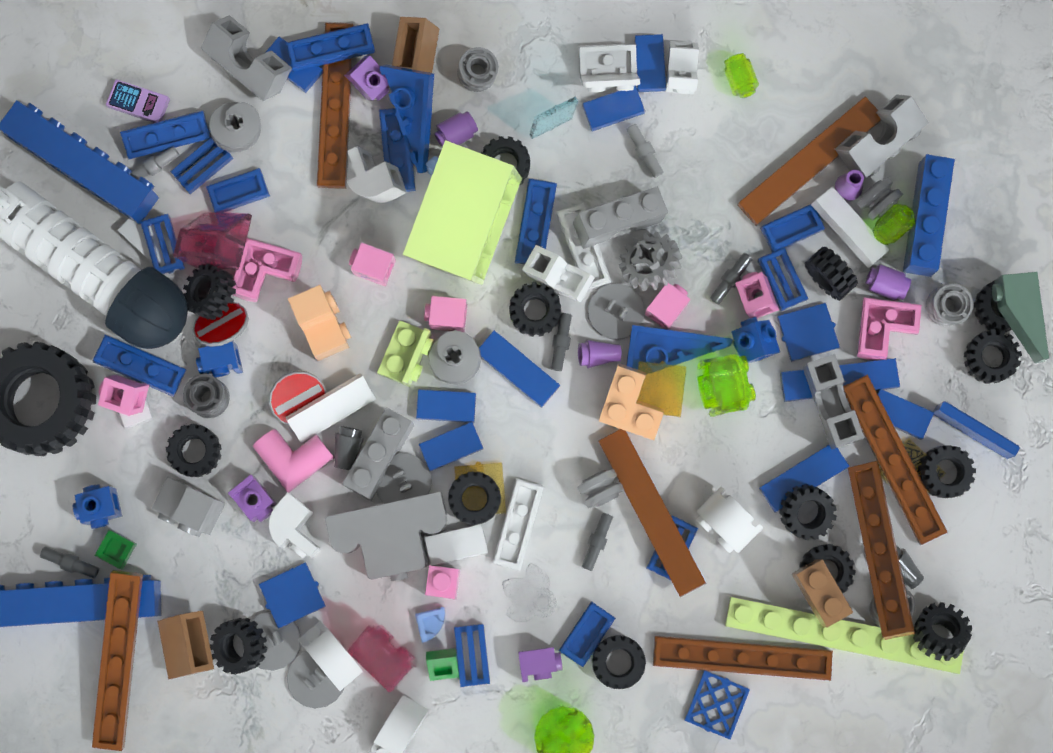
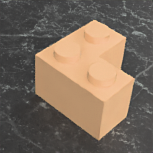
M318 285L288 298L297 322L304 331L317 361L350 348L347 343V339L351 338L345 322L341 324L338 322L335 314L339 313L340 310L330 290L325 292L321 285Z
M620 363L618 364L599 422L655 440L664 409L637 400L646 372Z

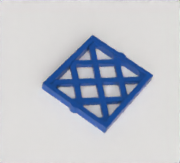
M704 670L685 721L699 726L707 732L711 731L731 740L750 689L731 682L728 678H722ZM714 677L721 680L722 685L712 688L708 678ZM705 681L709 690L700 693ZM733 685L740 688L741 693L731 696L727 686ZM724 688L728 698L718 702L714 692ZM711 694L714 704L705 708L701 697ZM742 697L737 709L733 700ZM696 701H698L701 710L692 713ZM730 702L734 712L724 716L720 706ZM717 708L720 718L710 722L707 711ZM703 713L707 723L704 725L697 723L693 717ZM735 716L729 729L726 719ZM723 722L726 732L716 731L712 725Z

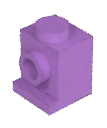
M249 475L228 492L230 497L233 498L252 522L256 520L262 522L267 519L273 511L272 508L277 504L253 475ZM251 495H256L258 498L255 505H249L248 498Z
M554 647L518 652L522 683L528 682V675H534V680L552 678L551 672L563 670L561 653H555Z

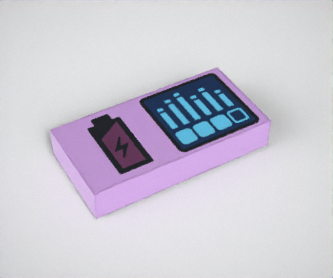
M116 79L106 106L154 123L163 120L170 98Z

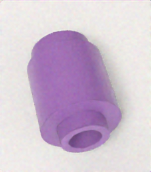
M468 111L463 114L459 112L437 124L438 131L434 135L441 147H443L445 140L460 145L473 138V134L478 131V127Z
M879 264L877 268L872 267L865 283L869 284V291L892 300L897 298L903 300L909 290L911 279L906 277V274Z

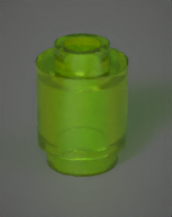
M744 53L736 54L724 61V72L732 94L740 96V98L753 95L756 92L755 89L759 86V81L751 60L746 58Z
M894 204L876 221L873 228L875 238L884 245L896 243L915 225L913 211L906 205Z

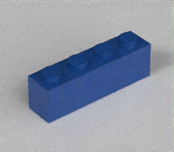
M926 154L918 164L903 266L904 273L932 277L939 270L955 162L953 158Z

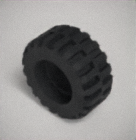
M24 342L17 344V349L15 350L11 347L2 351L3 357L0 358L1 446L25 455L46 456L47 453L57 454L63 452V446H73L77 443L75 437L78 434L84 435L88 430L84 426L87 419L93 420L95 412L91 411V405L96 404V395L91 392V389L95 388L93 380L87 376V369L70 354L53 345L49 346L42 342H34L33 345ZM40 373L48 374L57 381L59 386L60 398L58 406L53 415L45 422L36 426L24 425L18 421L14 412L13 401L15 393L21 383L27 378Z

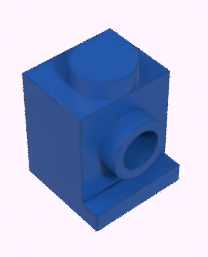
M234 341L222 346L198 348L200 357L196 358V364L200 374L207 373L216 378L229 375V370L232 369L237 374L243 373L238 346Z

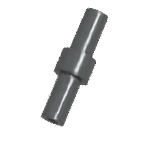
M743 253L731 270L728 269L721 277L723 281L710 297L714 303L719 305L730 289L736 287L735 283L741 281L740 276L753 260L747 253Z
M561 313L558 332L553 338L552 347H554L551 370L562 371L565 352L569 350L571 338L568 335L572 315L568 313Z
M602 513L594 534L591 533L587 543L590 546L582 568L593 571L600 550L604 551L608 539L605 537L613 516Z
M44 547L40 553V558L58 564L60 569L70 573L76 571L94 579L98 575L99 567L79 560V556L68 552L63 554Z

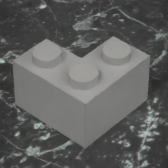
M167 477L152 509L160 512L157 518L172 525L177 521L179 522L178 529L200 537L201 533L211 534L225 503Z

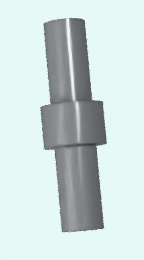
M636 124L629 126L626 130L637 147L635 151L640 160L645 161L654 178L662 175L664 172L654 156L655 150L649 141L646 142Z
M173 146L157 157L151 156L143 161L144 165L134 170L130 175L137 180L140 176L143 178L148 175L154 176L162 171L164 165L180 155Z

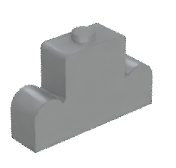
M436 492L327 516L325 521L329 541L334 550L340 553H352L361 545L367 577L373 580L390 576L391 581L408 578L407 572L423 569L427 566L421 531L428 534L441 532L447 524V514L442 492Z

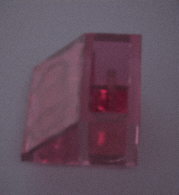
M203 213L180 229L173 257L195 268H199V265H206L207 263L221 269L239 270L252 215L249 213Z
M368 625L347 652L389 693H392L417 667L412 662L416 657L406 647L400 646L398 648L391 641L394 636L383 625H378L377 627L375 625Z

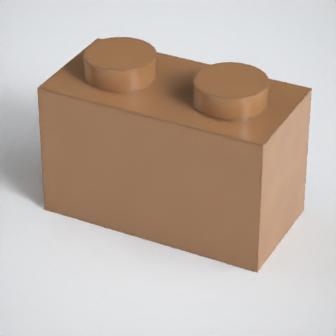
M400 17L392 66L432 73L440 29L427 18Z
M816 559L792 573L794 580L821 626L828 628L853 613L823 559Z
M203 611L180 614L157 621L168 680L214 669Z

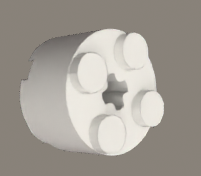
M721 486L696 511L699 514L696 520L708 532L714 529L721 536L717 541L729 553L733 550L739 553L763 527L759 524L755 528L751 524L754 518L731 495L725 499L722 496L725 489Z

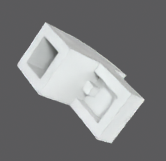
M670 41L666 92L694 94L697 91L698 43Z
M358 146L348 150L351 160L349 167L356 177L348 180L347 183L353 192L378 203L392 201L407 193L398 167L385 161L375 166L371 153Z
M535 245L522 269L539 284L544 283L549 289L550 287L554 289L555 293L561 296L563 294L580 303L594 280L590 273L566 263L559 255Z
M288 492L271 513L269 520L271 537L280 548L284 549L291 541L293 544L290 548L300 557L304 558L308 555L314 558L321 549L299 531L314 512Z
M321 620L298 639L339 691L363 672Z
M403 694L381 728L369 753H404L429 710Z

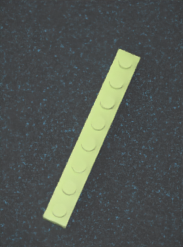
M730 597L725 626L955 674H960L964 651L956 659L952 657L950 661H945L944 656H942L940 661L934 660L935 654L932 653L928 657L925 655L927 649L919 650L917 646L920 641L914 642L913 637L915 634L884 640L880 627L840 620L826 628L820 625L815 614Z

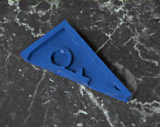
M382 65L380 66L381 75L386 76L391 90V93L388 95L396 109L395 114L403 136L407 135L412 149V153H409L417 168V173L427 172L426 163L429 157L435 73Z
M632 325L626 366L649 374L729 347L733 339Z

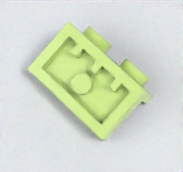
M399 320L377 374L410 387L412 381L417 382L423 366L419 365L423 355H429L434 343V339H431V331L426 328L424 330Z

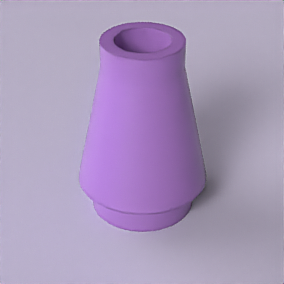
M851 170L849 173L839 176L835 182V190L844 200L852 201L857 199L863 191V174L859 170Z
M586 340L585 343H579L578 361L580 366L592 368L621 361L622 352L620 344Z

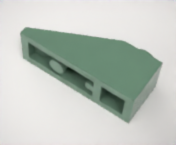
M1038 272L1001 275L995 280V284L992 285L993 300L997 301L998 310L1033 362L1042 363L1049 359Z

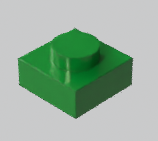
M108 530L94 556L123 570L137 543L112 530Z
M455 648L426 652L430 681L459 678Z

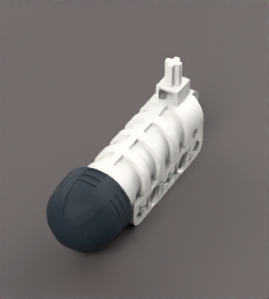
M16 182L6 189L0 186V238L106 315V327L129 344L139 348L153 349L169 344L178 337L186 324L188 310L183 292L172 280L152 266L144 269L139 268L24 183Z

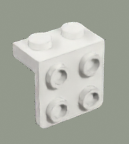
M635 43L579 46L580 80L582 86L588 88V92H603L605 87L617 86L618 91L634 90V85H640V78L637 74Z

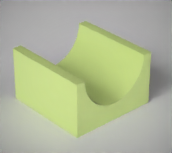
M445 140L403 255L483 285L522 181V177L514 165Z

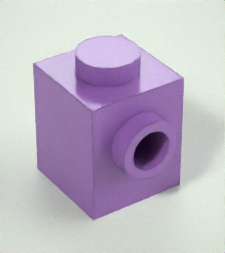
M370 55L364 56L344 75L366 100H374L376 98L379 101L390 91L386 76L381 75L380 66Z

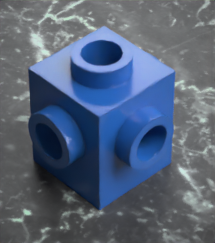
M757 317L740 322L741 328L731 331L734 347L739 354L742 364L757 362L780 353L776 340V331L771 325L770 320L758 321Z
M100 484L84 487L83 493L74 495L76 503H73L75 518L80 520L81 524L91 525V529L109 525L108 520L123 517L116 488L110 486L101 488Z

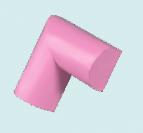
M246 238L232 279L236 282V285L232 287L236 289V294H233V296L246 301L257 302L266 274L295 282L300 273L302 254Z
M863 298L857 357L866 360L886 359L890 331L917 335L920 328L922 305Z
M276 429L263 435L253 445L255 451L288 493L335 458L317 434L294 452Z

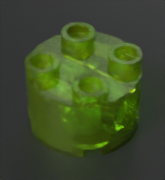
M730 354L699 361L697 370L703 369V375L697 376L699 393L704 408H711V411L708 413L710 417L747 410L750 401H755L756 393L754 386L748 382L747 372L749 371V365L745 355Z
M559 705L550 708L541 715L535 727L534 741L538 753H590L594 744V731L591 722L582 711L573 706Z

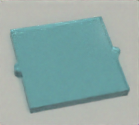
M576 96L535 116L529 134L530 137L534 139L572 120L578 104Z

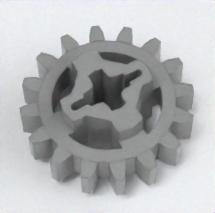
M655 232L653 237H649L647 233H644L642 240L635 237L633 239L635 243L633 246H625L628 253L620 254L622 263L619 264V268L627 283L630 282L634 289L640 285L642 291H646L648 286L651 285L654 290H657L659 283L665 286L668 285L667 278H676L677 275L674 269H681L682 267L679 262L682 259V255L676 241H671L667 234L661 238L659 232Z

